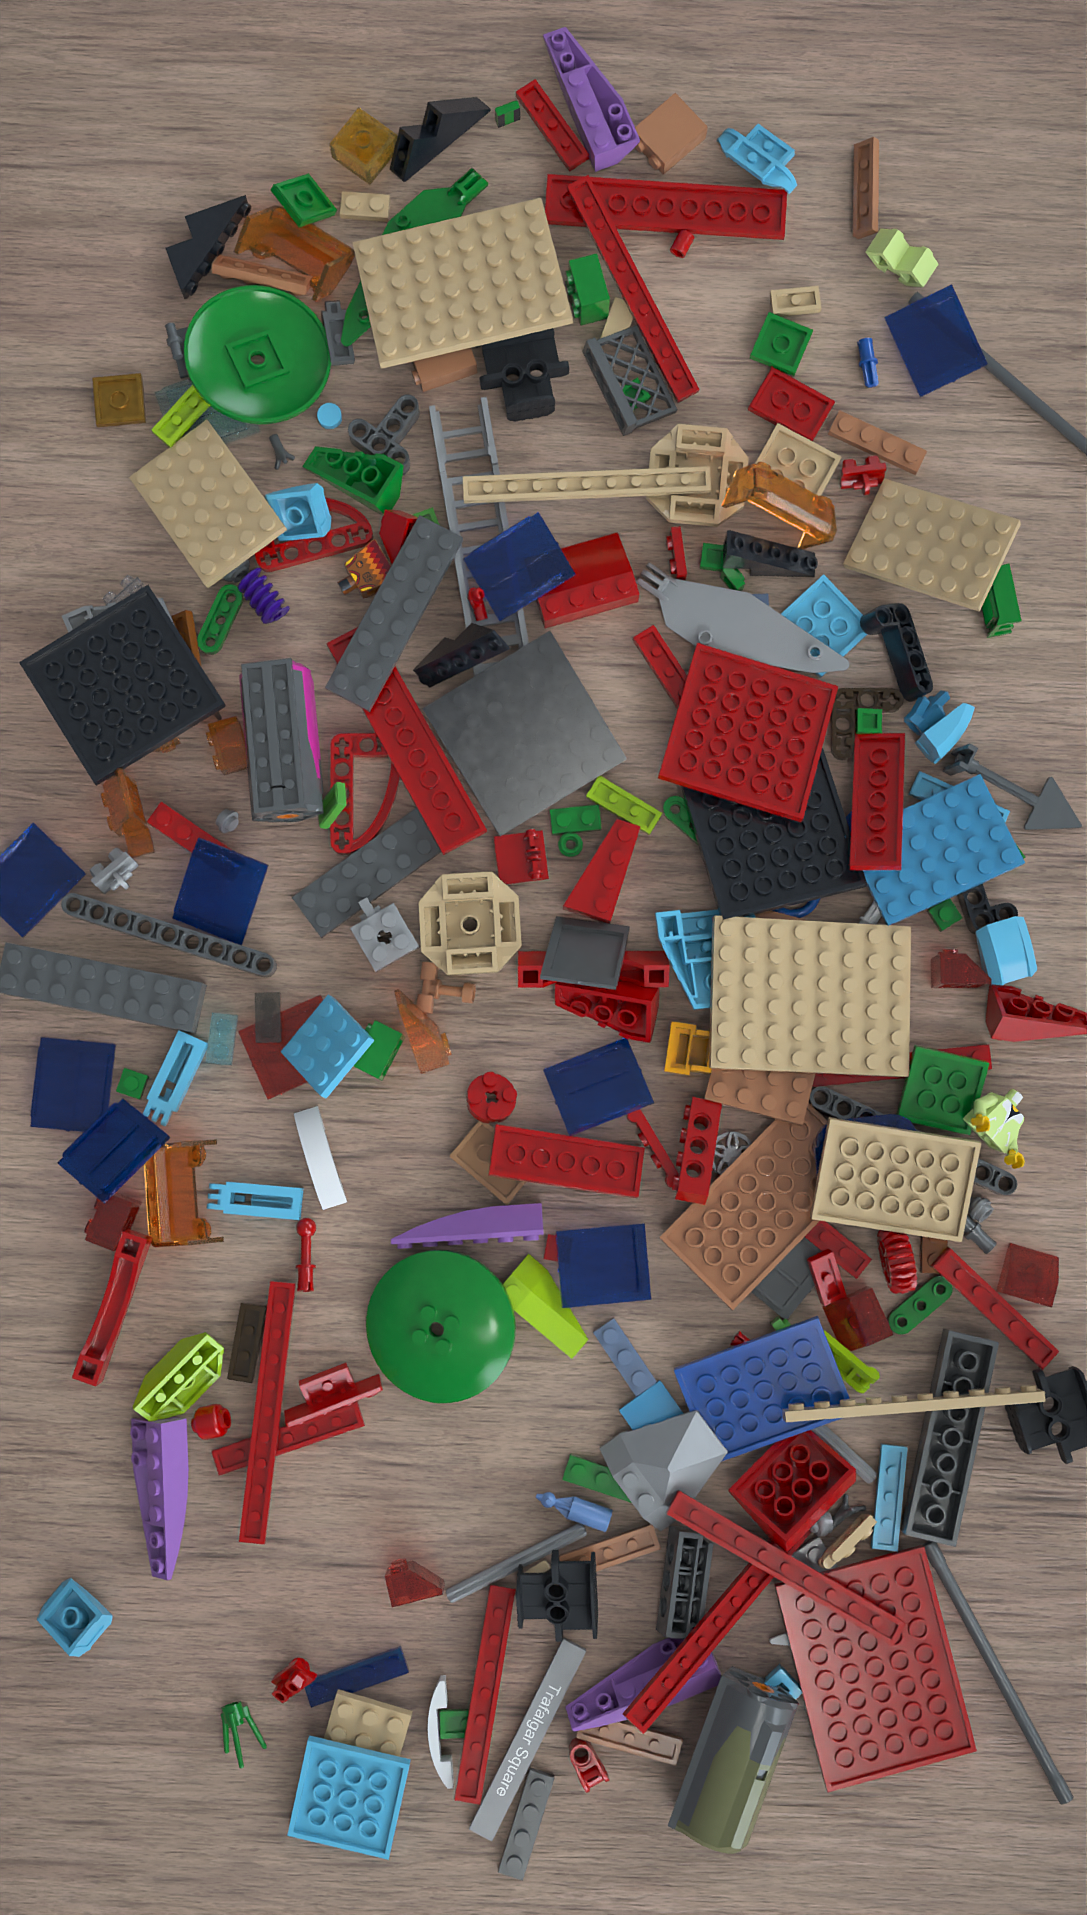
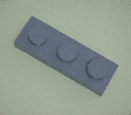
M614 1318L593 1331L635 1396H638L657 1383Z

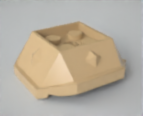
M677 424L651 448L649 469L710 466L711 493L646 496V500L668 522L718 527L744 508L749 458L733 439L732 434L727 428Z
M492 871L442 874L418 902L421 953L448 976L498 973L522 947L519 896ZM466 920H475L478 924L477 928L471 932L466 931L463 928Z

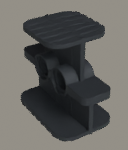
M553 328L482 345L487 375L479 378L480 387L482 390L502 387L507 419L509 421L516 422L536 417L540 418L548 416L555 411V397L553 396L550 378L566 376L569 374L570 368L568 361L559 362ZM534 370H539L543 374L539 377L532 376L530 373ZM514 374L519 378L515 381H510L506 377Z
M1074 1366L1045 1377L1043 1370H1033L1032 1373L1037 1388L1045 1391V1399L1052 1397L1054 1404L1049 1410L1044 1409V1402L1005 1405L1007 1416L1016 1438L1015 1440L1020 1449L1027 1454H1031L1033 1450L1056 1443L1061 1460L1065 1464L1072 1463L1071 1452L1087 1447V1381L1085 1375L1079 1368ZM1060 1422L1062 1425L1061 1432L1053 1435V1424Z
M552 1550L551 1569L547 1573H523V1564H519L516 1585L519 1629L523 1628L524 1619H547L550 1623L555 1624L556 1642H562L563 1630H592L593 1639H597L598 1592L595 1552H591V1561H559V1550Z

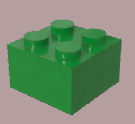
M597 253L569 260L568 270L565 271L567 280L565 281V287L568 296H572L573 303L571 308L574 318L579 319L580 326L607 319L610 297Z
M375 1020L373 1025L369 1023L365 1029L374 1039V1042L359 1058L354 1067L383 1081L405 1036Z

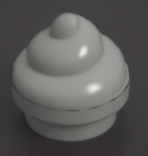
M971 1197L968 1209L969 1216L972 1220H977L981 1223L991 1215L994 1208L987 1198Z
M826 1512L810 1528V1531L818 1537L831 1533L833 1530V1519L830 1513Z

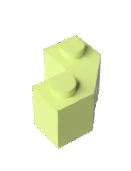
M880 229L866 250L867 255L878 269L884 273L888 269L900 276L898 281L906 286L924 287L938 266V262L933 257V253L929 248L909 246L904 239L903 233L898 229Z

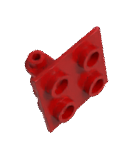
M529 829L524 833L494 836L498 875L502 882L507 885L549 879L543 830L535 831V829Z

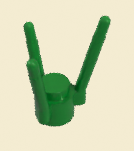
M237 1701L221 1707L222 1713L220 1715L223 1725L224 1752L226 1754L229 1753V1728H231L238 1765L242 1769L244 1763L237 1726L244 1723L243 1718H246L261 1747L266 1749L267 1745L250 1715L248 1705L242 1707L241 1701Z

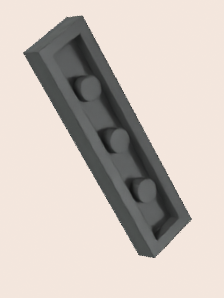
M530 1767L498 1873L523 1881L555 1775Z

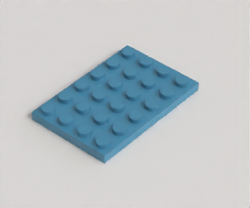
M981 774L903 809L902 870H863L867 881V887L886 925L889 926L1025 864V861Z

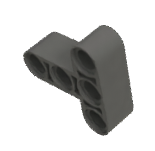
M409 394L401 396L377 428L363 419L351 421L348 426L351 443L365 454H384L394 460L396 458H403L405 460L402 464L404 466L403 475H405L410 469V459L406 449L399 444L420 416L417 399ZM406 406L414 407V410L410 413L402 411ZM391 425H398L400 427L395 432L388 430ZM358 430L366 432L361 437L354 436V433ZM377 444L385 445V448L381 451L373 449Z

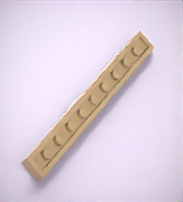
M710 466L463 476L464 504L711 493Z
M1022 1385L1020 1390L1011 1391L1010 1387L994 1388L995 1392L985 1393L984 1389H971L969 1394L959 1395V1391H945L943 1396L933 1397V1393H920L914 1399H907V1395L891 1396L892 1400L881 1401V1397H869L863 1403H856L855 1399L840 1400L838 1405H830V1401L814 1402L813 1407H804V1403L788 1404L787 1409H782V1415L785 1422L1046 1401L1045 1391L1036 1389V1385Z

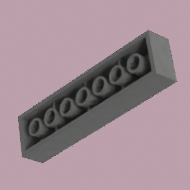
M5 943L0 964V994L194 1034L197 1032L207 987L202 982Z
M943 1328L929 1393H933V1397L943 1396L945 1391H959V1395L969 1394L971 1389H984L985 1393H989L999 1342ZM986 1407L925 1411L900 1528L905 1535L956 1547Z

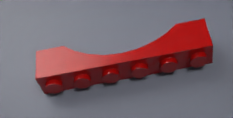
M518 951V988H544L558 983L557 981L540 979L547 951ZM625 951L619 980L642 987H669L670 964L665 951Z
M131 1229L122 1232L100 1309L79 1355L72 1379L95 1387L103 1382L153 1237Z

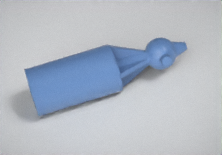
M551 1492L536 1495V1498L541 1501L544 1507L551 1508L554 1506L566 1519L603 1532L607 1531L613 1512L612 1509L575 1496L556 1499L555 1495Z

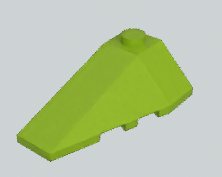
M528 1253L502 1285L510 1298L513 1310L573 1359L588 1341V1338L549 1271Z

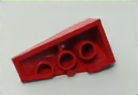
M618 981L616 990L565 982L555 983L556 1006L580 1017L587 1016L597 1021L598 1025L603 1028L608 1026L620 1032L619 1035L626 1039L651 1043L659 1009L660 987H642L634 983Z
M989 985L985 1022L991 1039L1019 1042L1087 1034V1012L1061 1003L1056 1006L1043 1001L1044 997L1035 995L1034 998L1021 994L1022 989L1013 986Z

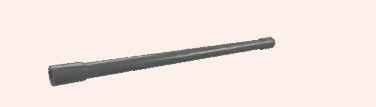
M918 291L911 297L908 302L910 306L923 317L928 318L1087 455L1086 437L935 309L934 305Z
M925 1542L922 1545L925 1547L929 1562L941 1579L1046 1774L1056 1798L1061 1805L1069 1803L1074 1798L1073 1794L1056 1768L952 1575L937 1542Z

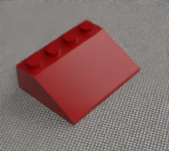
M618 532L524 559L545 629L639 601L640 594Z
M808 1430L775 1442L728 1491L764 1533L787 1553L856 1482V1469L815 1433Z

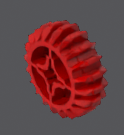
M879 1230L877 1234L878 1250L888 1288L894 1294H905L915 1290L918 1278L909 1237L904 1233Z

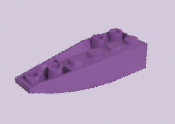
M566 27L544 34L543 38L561 90L582 143L589 153V159L594 171L596 172L618 164L640 142L623 99Z
M542 1204L490 1206L459 1212L417 1226L392 1238L391 1244H397V1249L412 1248V1243L421 1242L423 1247L438 1246L437 1241H448V1245H461L463 1240L473 1239V1244L488 1243V1238H498V1243L513 1242V1237L523 1236V1241L539 1240V1235H544Z
M173 1416L149 1422L144 1417L132 1418L130 1434L133 1453L131 1460L152 1577L170 1580L172 1579L179 1553L188 1496L187 1419Z
M666 1638L651 1645L565 1706L573 1732L627 1720L622 1713L684 1639ZM711 1652L667 1706L718 1686L722 1675L713 1652Z

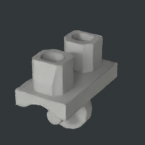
M115 848L108 855L112 863L106 868L101 863H98L90 869L93 877L91 881L104 894L111 889L113 891L116 890L120 885L127 890L130 886L126 880L133 875L131 872L139 866L126 851L123 852L119 848Z

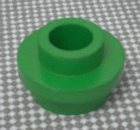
M573 832L563 834L558 842L559 851L566 857L577 856L583 848L581 837ZM568 841H573L575 843V847L573 849H568L566 847V843Z

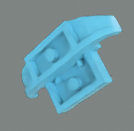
M757 124L746 137L734 129L727 128L717 138V142L720 143L725 156L759 179L762 184L783 188L788 194L797 186L793 174L785 167L795 156V150L760 124Z

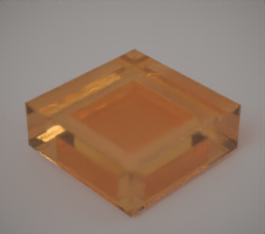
M149 828L124 833L128 853L132 858L155 853Z

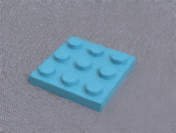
M824 574L781 613L782 616L843 657L868 635L860 626V618L863 614ZM817 649L810 651L813 657H817L820 654ZM821 672V673H815V674H816L819 678H821V677L824 676L827 672Z
M328 994L282 1049L281 1053L321 1097L327 1098L374 1042V1039L334 997Z

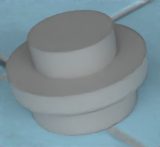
M225 809L216 819V825L222 833L233 831L239 823L238 813L234 810Z

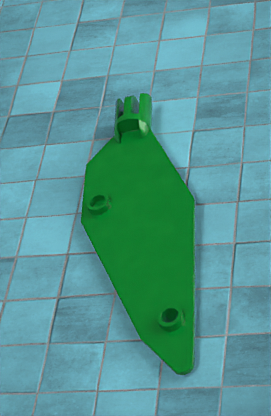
M470 168L451 187L423 190L388 221L382 235L461 217L466 205L488 187L489 183L475 169ZM361 280L346 310L341 342L344 346L353 344L371 327Z

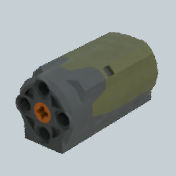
M731 1666L721 1676L668 1823V1827L685 1834L700 1845L726 1854L741 1852L750 1841L799 1704L789 1692L780 1686H769L764 1683L766 1678L749 1674L734 1666Z

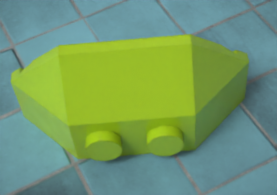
M206 1332L181 1339L145 1375L133 1404V1409L149 1422L185 1413L221 1376L224 1347Z

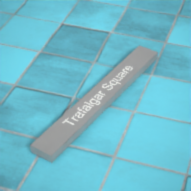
M563 1637L469 1826V1830L493 1841L586 1653L585 1648Z

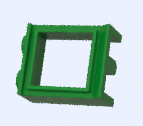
M1010 563L1001 565L981 607L986 629L989 628L987 638L1011 634V629L1014 628L1013 624L1022 621Z

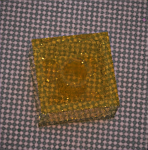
M358 107L329 143L332 158L371 185L391 160L397 134Z

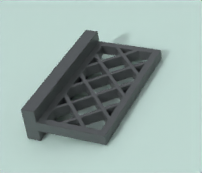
M637 325L598 340L595 337L586 340L582 352L623 436L632 433L633 429L677 412L678 409ZM633 334L637 342L636 347L633 348L623 344L624 337ZM610 344L617 347L614 357L604 353L601 346ZM619 349L633 354L630 363L616 358ZM635 355L646 360V369L632 364ZM614 363L627 368L624 378L614 374L612 370ZM630 370L643 375L640 384L627 379ZM645 377L656 381L658 385L656 391L642 386ZM624 384L631 385L632 388L638 390L635 399L625 396L623 392ZM641 389L654 396L651 405L637 401ZM656 398L666 401L668 409L662 411L653 407ZM635 405L648 411L645 418L636 419L633 413Z

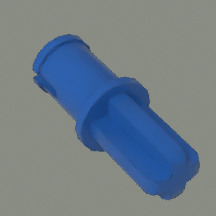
M863 338L857 342L861 360L859 367L862 368L866 387L872 388L879 384L876 369L878 359L874 355L872 338Z

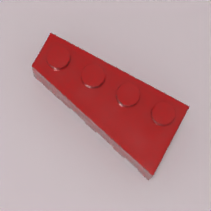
M616 819L564 903L563 910L603 923H611L641 826Z

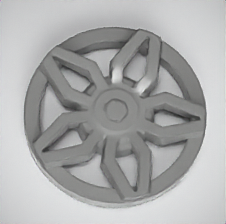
M725 1132L717 1136V1142L727 1136L726 1147L722 1144H716V1148L723 1149L721 1154L715 1150V1155L722 1158L719 1160L717 1167L713 1161L712 1169L718 1175H721L742 1154V1149H747L752 1144L745 1135L739 1132ZM732 1136L734 1137L735 1141L734 1145H730V1140ZM738 1137L743 1139L747 1145L738 1147ZM722 1164H727V1167L720 1171Z

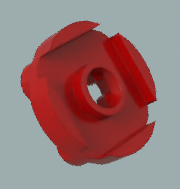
M486 1072L484 1075L475 1078L468 1087L466 1093L468 1110L480 1122H503L512 1114L515 1108L517 1091L507 1078L494 1072ZM486 1094H495L498 1102L492 1101L488 1103L486 1101Z

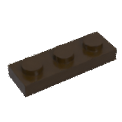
M243 1302L240 1304L227 1375L228 1380L253 1383L267 1306Z

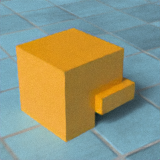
M672 1021L664 1072L690 1075V1072L710 1074L712 1068H709L710 1031L696 1030L697 1025Z

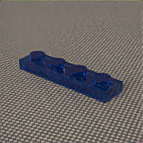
M402 1646L317 1675L315 1680L305 1687L310 1707L312 1708L334 1700L338 1689L354 1693L409 1673Z

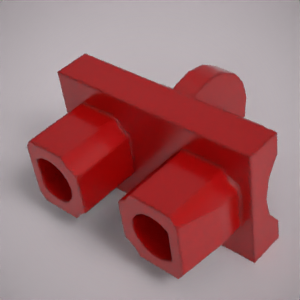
M878 456L867 457L864 465L857 466L856 461L853 459L844 460L840 478L841 489H861L864 496L869 495L871 487H878V484H882L885 478V471L887 470L886 463H881Z
M300 1657L294 1658L287 1667L273 1677L271 1682L276 1687L272 1695L281 1703H285L289 1697L291 1698L312 1683L317 1674L310 1671L309 1663L305 1659Z

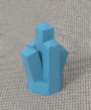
M940 690L935 696H929L928 698L918 697L912 710L904 717L906 725L914 733L922 736L925 731L946 716L942 706L950 699L949 693Z

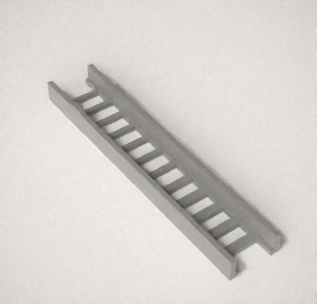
M482 397L481 404L478 405L481 426L446 432L442 431L439 411L436 412L435 405L429 406L449 531L460 536V532L498 526L501 541L462 548L461 544L454 557L465 626L467 628L471 623L480 626H490L514 622L516 634L502 636L501 638L509 647L518 645L520 649L527 645L529 641L505 502H490L494 503L496 519L458 525L456 509L489 503L464 504V500L454 501L452 486L463 484V476L447 478L445 464L448 462L490 456L492 471L465 476L500 475L487 397ZM482 433L484 449L446 454L444 439ZM502 549L505 565L466 571L465 555ZM506 573L509 589L484 593L483 600L484 602L510 598L512 611L488 614V619L476 622L473 608L467 599L469 591L468 579ZM497 662L480 663L474 666V677Z

